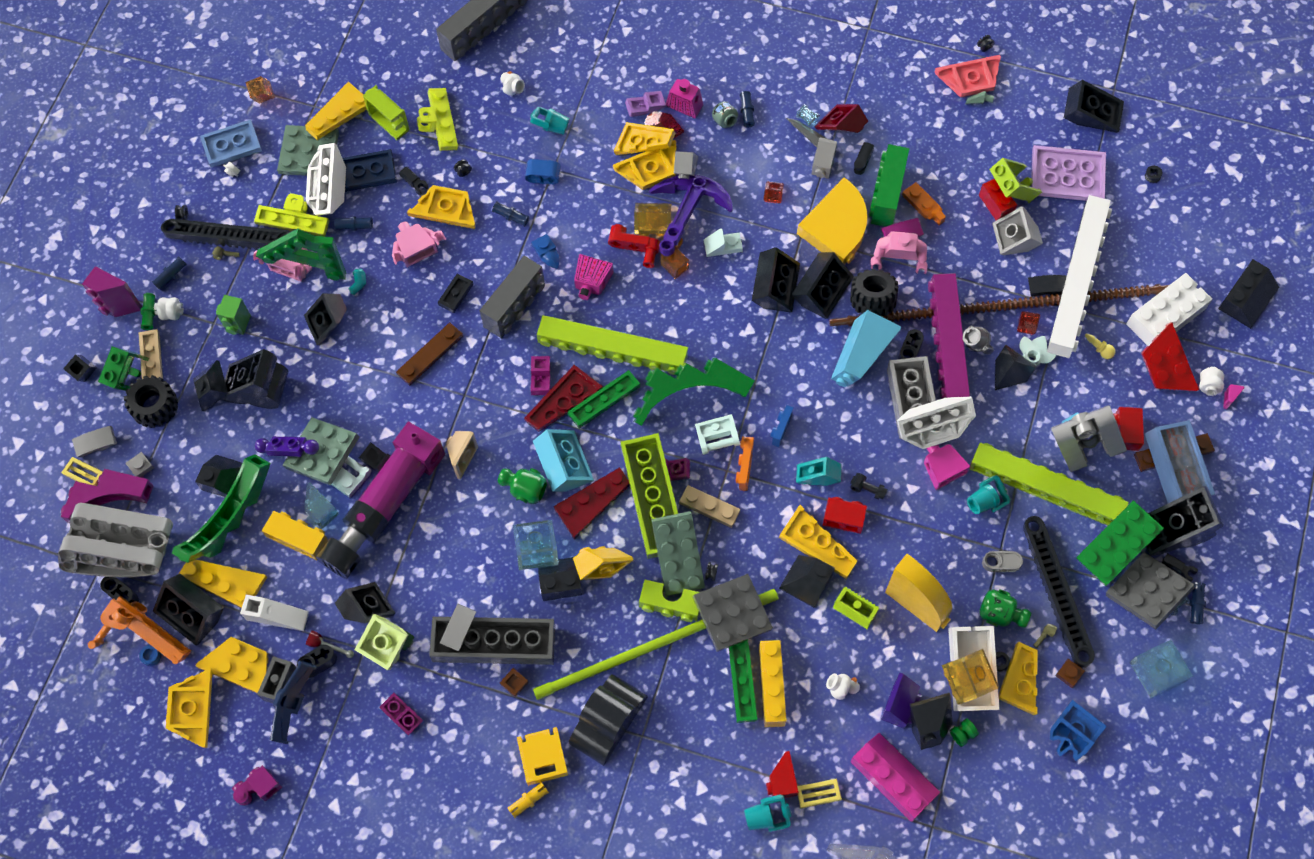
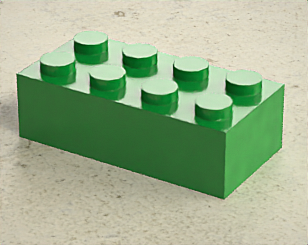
M888 144L887 151L883 150L869 217H872L871 224L883 227L893 225L910 148Z
M1133 500L1076 559L1106 587L1164 528Z

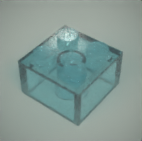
M552 520L513 525L519 570L558 565L557 545Z
M1172 640L1137 655L1129 662L1150 698L1186 682L1193 676Z

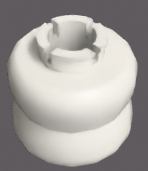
M162 297L155 303L154 310L157 311L154 312L156 315L158 314L161 320H178L184 312V308H181L183 303H180L176 297Z
M1216 367L1204 369L1200 373V390L1209 396L1222 392L1224 389L1223 371Z

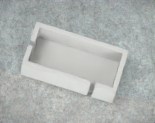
M1185 273L1135 311L1126 324L1149 346L1152 340L1166 327L1167 323L1173 322L1177 332L1208 307L1212 298L1201 287L1197 289L1198 284Z
M994 626L948 628L952 688L957 690V692H953L954 711L999 710Z

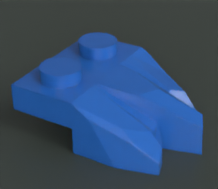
M1072 700L1051 727L1050 740L1059 739L1061 741L1056 750L1059 756H1062L1068 750H1072L1074 752L1073 758L1077 761L1089 751L1107 726Z

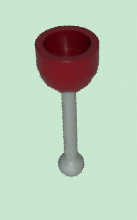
M314 630L310 632L307 638L306 645L309 647L317 648L320 645H328L333 650L346 654L348 658L354 656L352 650L347 651L324 642L322 635Z

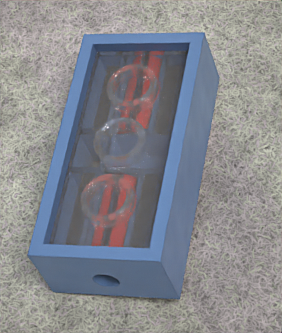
M1190 420L1155 427L1145 433L1167 503L1203 486L1208 487L1211 496L1215 495Z

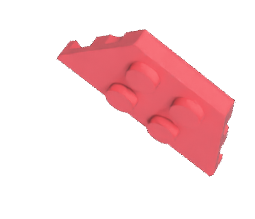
M996 55L935 68V74L959 97L970 96L983 91H994L1001 56Z

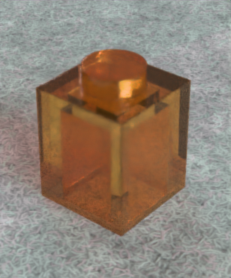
M260 76L245 82L250 99L260 104L275 98L270 81Z
M674 246L675 251L671 256L661 254V265L676 279L689 269V259Z

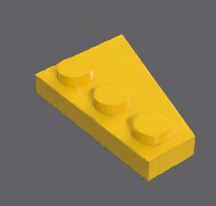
M626 122L614 153L615 155L670 148L676 133L674 129Z
M1021 642L1016 643L998 694L999 700L1032 715H1037L1036 675L1038 650Z

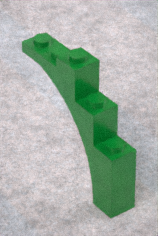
M717 358L709 359L703 368L706 370L705 373L687 363L679 365L674 373L676 378L655 368L654 371L650 370L645 378L647 380L646 385L652 389L651 391L647 390L642 399L645 402L641 408L638 407L634 412L633 417L635 419L633 422L642 426L650 410L657 403L685 388L715 386L746 397L755 380Z
M256 454L244 458L240 471L221 505L192 537L174 546L172 554L179 557L181 561L189 563L201 556L211 558L221 553L227 534L239 528L245 509L257 503L271 463Z

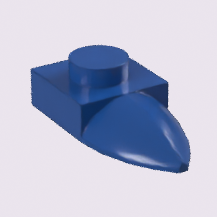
M547 234L531 242L532 247L545 264L552 268H559V255L556 246Z

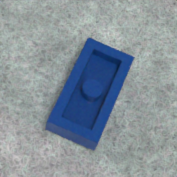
M786 405L784 411L780 410L777 418L779 424L777 427H773L770 435L773 438L772 445L780 446L793 415L794 407Z

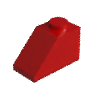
M786 751L769 776V782L766 783L768 796L783 795L784 798L797 796L799 793L790 751Z

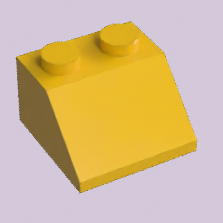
M602 546L596 549H591L590 547L583 548L573 560L580 580L611 578L631 563L633 557L616 548Z

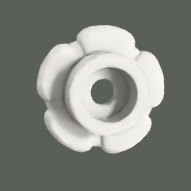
M231 162L224 165L226 168L224 171L232 178L234 175L238 177L240 170Z

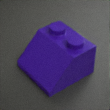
M899 673L894 682L881 720L904 729L907 723L910 725L912 723L910 704L919 702L922 694L918 693L920 686L903 673Z

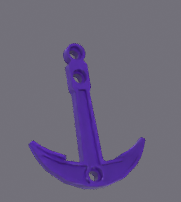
M694 174V176H689V179H681L678 176L667 178L649 190L650 194H674L675 189L686 191L673 222L669 224L663 236V241L659 244L660 252L664 256H671L675 251L674 246L678 245L684 233V228L703 195L714 198V202L724 207L729 213L733 212L730 195L721 184L708 177Z

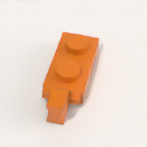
M917 182L902 192V196L925 219H933L938 225L945 222L946 216L942 212L943 209Z
M742 436L740 442L743 454L739 455L738 465L741 466L740 472L736 473V483L739 484L740 491L748 490L754 437Z

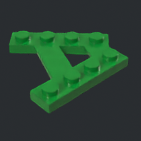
M298 228L258 249L256 257L268 264L285 259L323 269L327 278L331 280H346L347 273L333 237L314 236Z

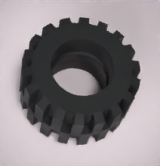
M867 269L864 272H859L853 278L850 303H852L851 306L855 308L857 313L861 312L862 315L869 310L879 316H886L888 312L894 311L897 305L899 286L896 278L890 276L891 273L884 272V270Z
M151 375V378L143 376V379H136L137 382L135 384L131 383L129 385L131 388L125 392L127 396H124V401L126 402L124 405L138 424H142L144 427L149 425L151 428H155V425L160 427L163 425V422L166 421L168 423L170 421L169 418L174 417V411L178 409L176 405L178 399L167 381H164L161 377L157 378ZM159 396L156 404L147 408L143 407L148 398Z

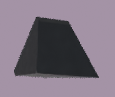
M1005 345L995 360V390L1027 382L1037 366L1008 345Z

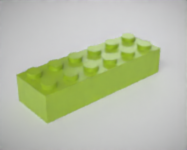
M659 433L620 442L647 559L658 557L651 519L678 514Z

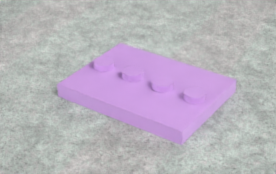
M1033 146L1031 171L1033 183L1031 187L1041 189L1042 193L1038 196L1087 201L1089 195L1105 199L1106 152Z

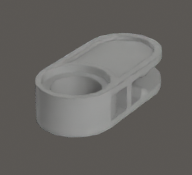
M990 551L982 559L984 569L989 572H1016L1023 564L1022 556L1014 551ZM987 558H996L997 565L990 566L987 563Z

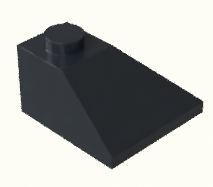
M322 293L304 314L316 345L320 346L340 323L347 310L341 294Z
M216 360L193 378L200 408L203 412L228 394L219 360Z
M215 455L203 464L195 482L203 491L226 497L240 471L242 462Z
M798 555L779 589L814 608L832 578L835 568L818 558Z
M376 582L345 589L334 603L345 620L360 623L370 622L373 614L383 618L395 615V611Z
M950 693L910 704L912 733L921 750L940 745L951 728L953 721Z

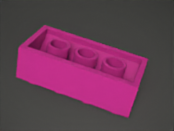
M880 733L868 741L851 760V763L911 822L940 793Z

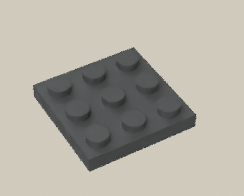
M1144 552L1106 591V596L1156 630L1194 589V584Z
M749 574L693 595L695 604L717 652L773 629Z

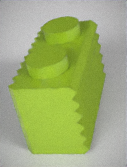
M847 587L843 588L833 606L835 610L866 629L869 628L879 610L878 606L868 602L864 597L861 598V595L858 596V593H854V591Z

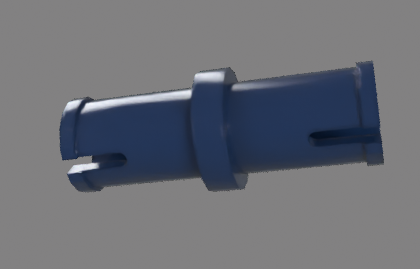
M743 91L740 93V112L743 114L744 127L749 128L755 124L753 117L754 106L751 101V92Z
M498 201L495 202L492 208V212L524 227L530 218L528 215L516 211V208L507 207Z
M356 216L341 219L335 218L334 225L336 230L351 229L356 231L357 229H372L373 219L372 217L356 218Z
M178 256L168 267L163 268V272L152 283L161 290L171 279L174 280L176 278L175 275L187 264Z
M1194 582L1192 600H1189V605L1191 606L1190 623L1193 624L1195 622V624L1200 625L1204 624L1206 584L1202 583L1201 585V582Z

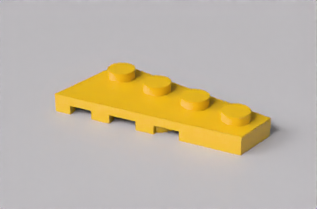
M348 81L305 125L306 131L316 140H319L367 110L363 94Z
M801 505L798 506L779 535L781 540L809 557L818 558L835 568L834 572L845 579L848 578L857 564V560L840 543H837L831 537V534L824 530Z
M196 559L189 563L186 562L178 573L182 574L196 586L241 609L245 596H256L267 579V576L264 574Z

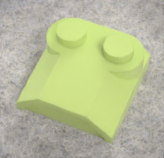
M373 614L355 650L386 670H391L393 664L399 660L400 651L408 634L388 619Z

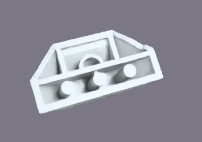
M335 143L319 145L318 152L314 155L308 166L306 202L317 216L333 214L344 202L346 166Z
M972 397L943 398L909 409L897 420L901 439L921 449H925L959 438L971 420L976 417Z

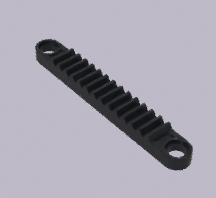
M168 219L161 225V231L165 237L170 239H179L184 242L188 240L190 243L195 241L197 244L200 242L206 244L207 242L212 245L214 243L216 246L221 244L224 247L225 245L229 247L233 245L236 248L240 246L243 249L245 247L248 249L253 247L255 250L290 233L287 230L180 219ZM175 226L173 230L167 231L168 228Z
M1030 516L1024 522L1023 531L1028 541L1031 555L1034 557V563L1037 565V571L1040 573L1042 584L1045 586V592L1048 594V600L1051 602V608H1053L1054 615L1057 618L1056 621L1059 623V629L1062 631V637L1065 639V645L1068 647L1072 660L1076 665L1081 668L1088 667L1095 658L1092 645L1046 526L1040 517ZM1029 523H1037L1039 530L1032 531L1028 526ZM1079 652H1086L1089 660L1086 662L1081 661L1078 657Z

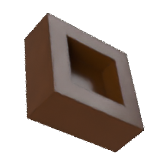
M1067 659L1055 676L1073 688L1085 670L1070 659Z
M512 668L501 680L500 685L516 697L529 681Z

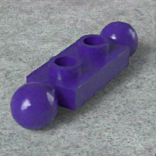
M273 436L270 442L265 438H260L254 445L257 452L267 453L268 456L301 457L304 451L309 455H314L319 451L318 442L315 440L307 441L306 437Z

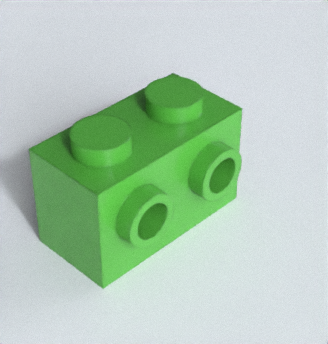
M224 295L221 304L216 309V315L226 332L233 335L237 333L244 335L251 314L241 298Z

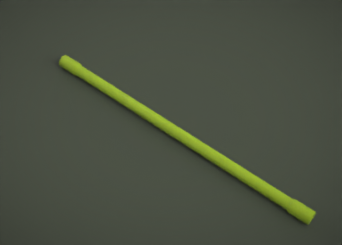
M775 589L758 595L763 606L779 600ZM699 620L563 678L538 686L533 689L537 700L542 699L560 689L706 629L703 620Z

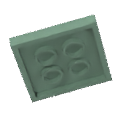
M286 125L277 168L278 174L307 176L308 166L314 155L318 152L319 145L337 144L338 128L316 140L306 131L305 126Z
M311 417L300 437H306L307 441H317L319 451L314 455H309L304 451L301 457L288 456L283 466L290 471L331 486L358 441L359 435Z

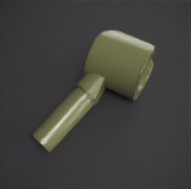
M217 246L214 248L212 255L214 259L221 260L223 255L239 257L240 253L225 251L222 247Z
M1047 624L1033 646L1038 648L1047 635L1053 637L1057 627Z

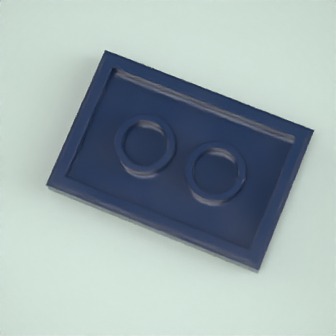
M391 149L342 158L346 166L345 192L397 183Z

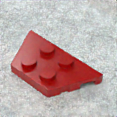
M1169 322L1162 332L1152 340V343L1141 352L1153 385L1158 389L1198 391L1199 388L1173 322Z

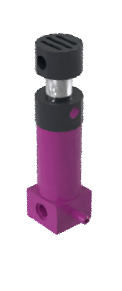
M409 421L392 442L395 451L343 518V522L348 526V529L339 541L330 538L316 556L321 564L344 579L350 576L361 561L360 556L356 552L365 540L372 543L376 542L424 473L431 475L445 456L441 441Z

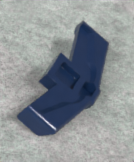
M299 660L298 666L285 687L277 692L273 702L275 714L272 733L269 738L270 741L288 744L287 736L291 713L298 714L305 696L300 691L313 669L316 670L317 666Z

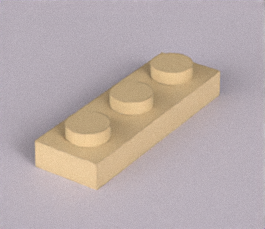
M155 329L139 332L140 354L149 357V361L141 359L142 379L143 376L151 378V375L163 378L159 331Z
M687 485L679 501L680 505L730 528L733 527L740 513L739 508Z

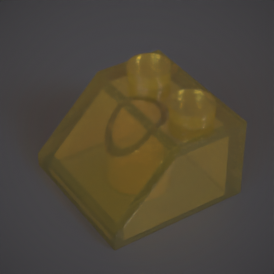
M635 203L634 234L640 236H649V234L664 236L671 223V203Z
M984 649L941 665L958 705L977 699L999 688Z

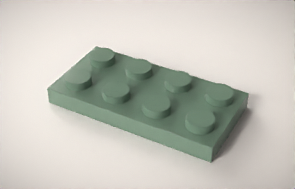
M691 511L651 519L666 596L682 593L683 589L697 590L705 588Z

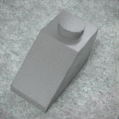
M819 138L812 166V175L829 179L835 159L837 141Z
M675 151L674 174L678 175V178L689 179V176H694L698 156L693 152Z

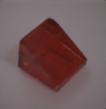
M766 181L764 201L781 203L784 184Z
M1022 311L1018 319L1017 332L1034 335L1037 331L1040 314Z

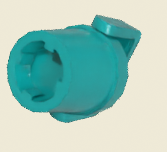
M537 107L530 115V122L532 124L543 127L544 131L562 135L565 134L570 120L569 117L552 108L547 110ZM539 114L546 116L545 121L537 118Z
M997 475L991 476L979 483V489L967 498L968 507L975 514H980L989 509L995 512L1010 503L1008 492ZM994 480L1000 496H1002L1004 502L1000 503L998 493L991 485L988 484L989 482Z
M783 795L763 798L760 801L761 804L744 809L749 830L768 828V831L771 832L788 828L791 825L790 807L785 802ZM781 801V810L786 821L774 824L770 804Z

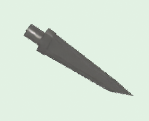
M786 118L814 146H818L820 137L825 138L800 121Z

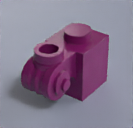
M262 765L261 767L254 768L249 773V777L246 778L245 782L239 781L232 787L234 791L233 798L237 803L245 806L251 803V794L257 793L266 802L282 787L268 769Z

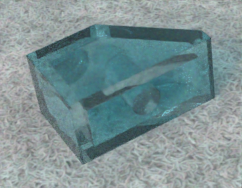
M309 482L306 489L304 510L308 515L306 520L313 527L317 525L322 530L339 514L336 508Z

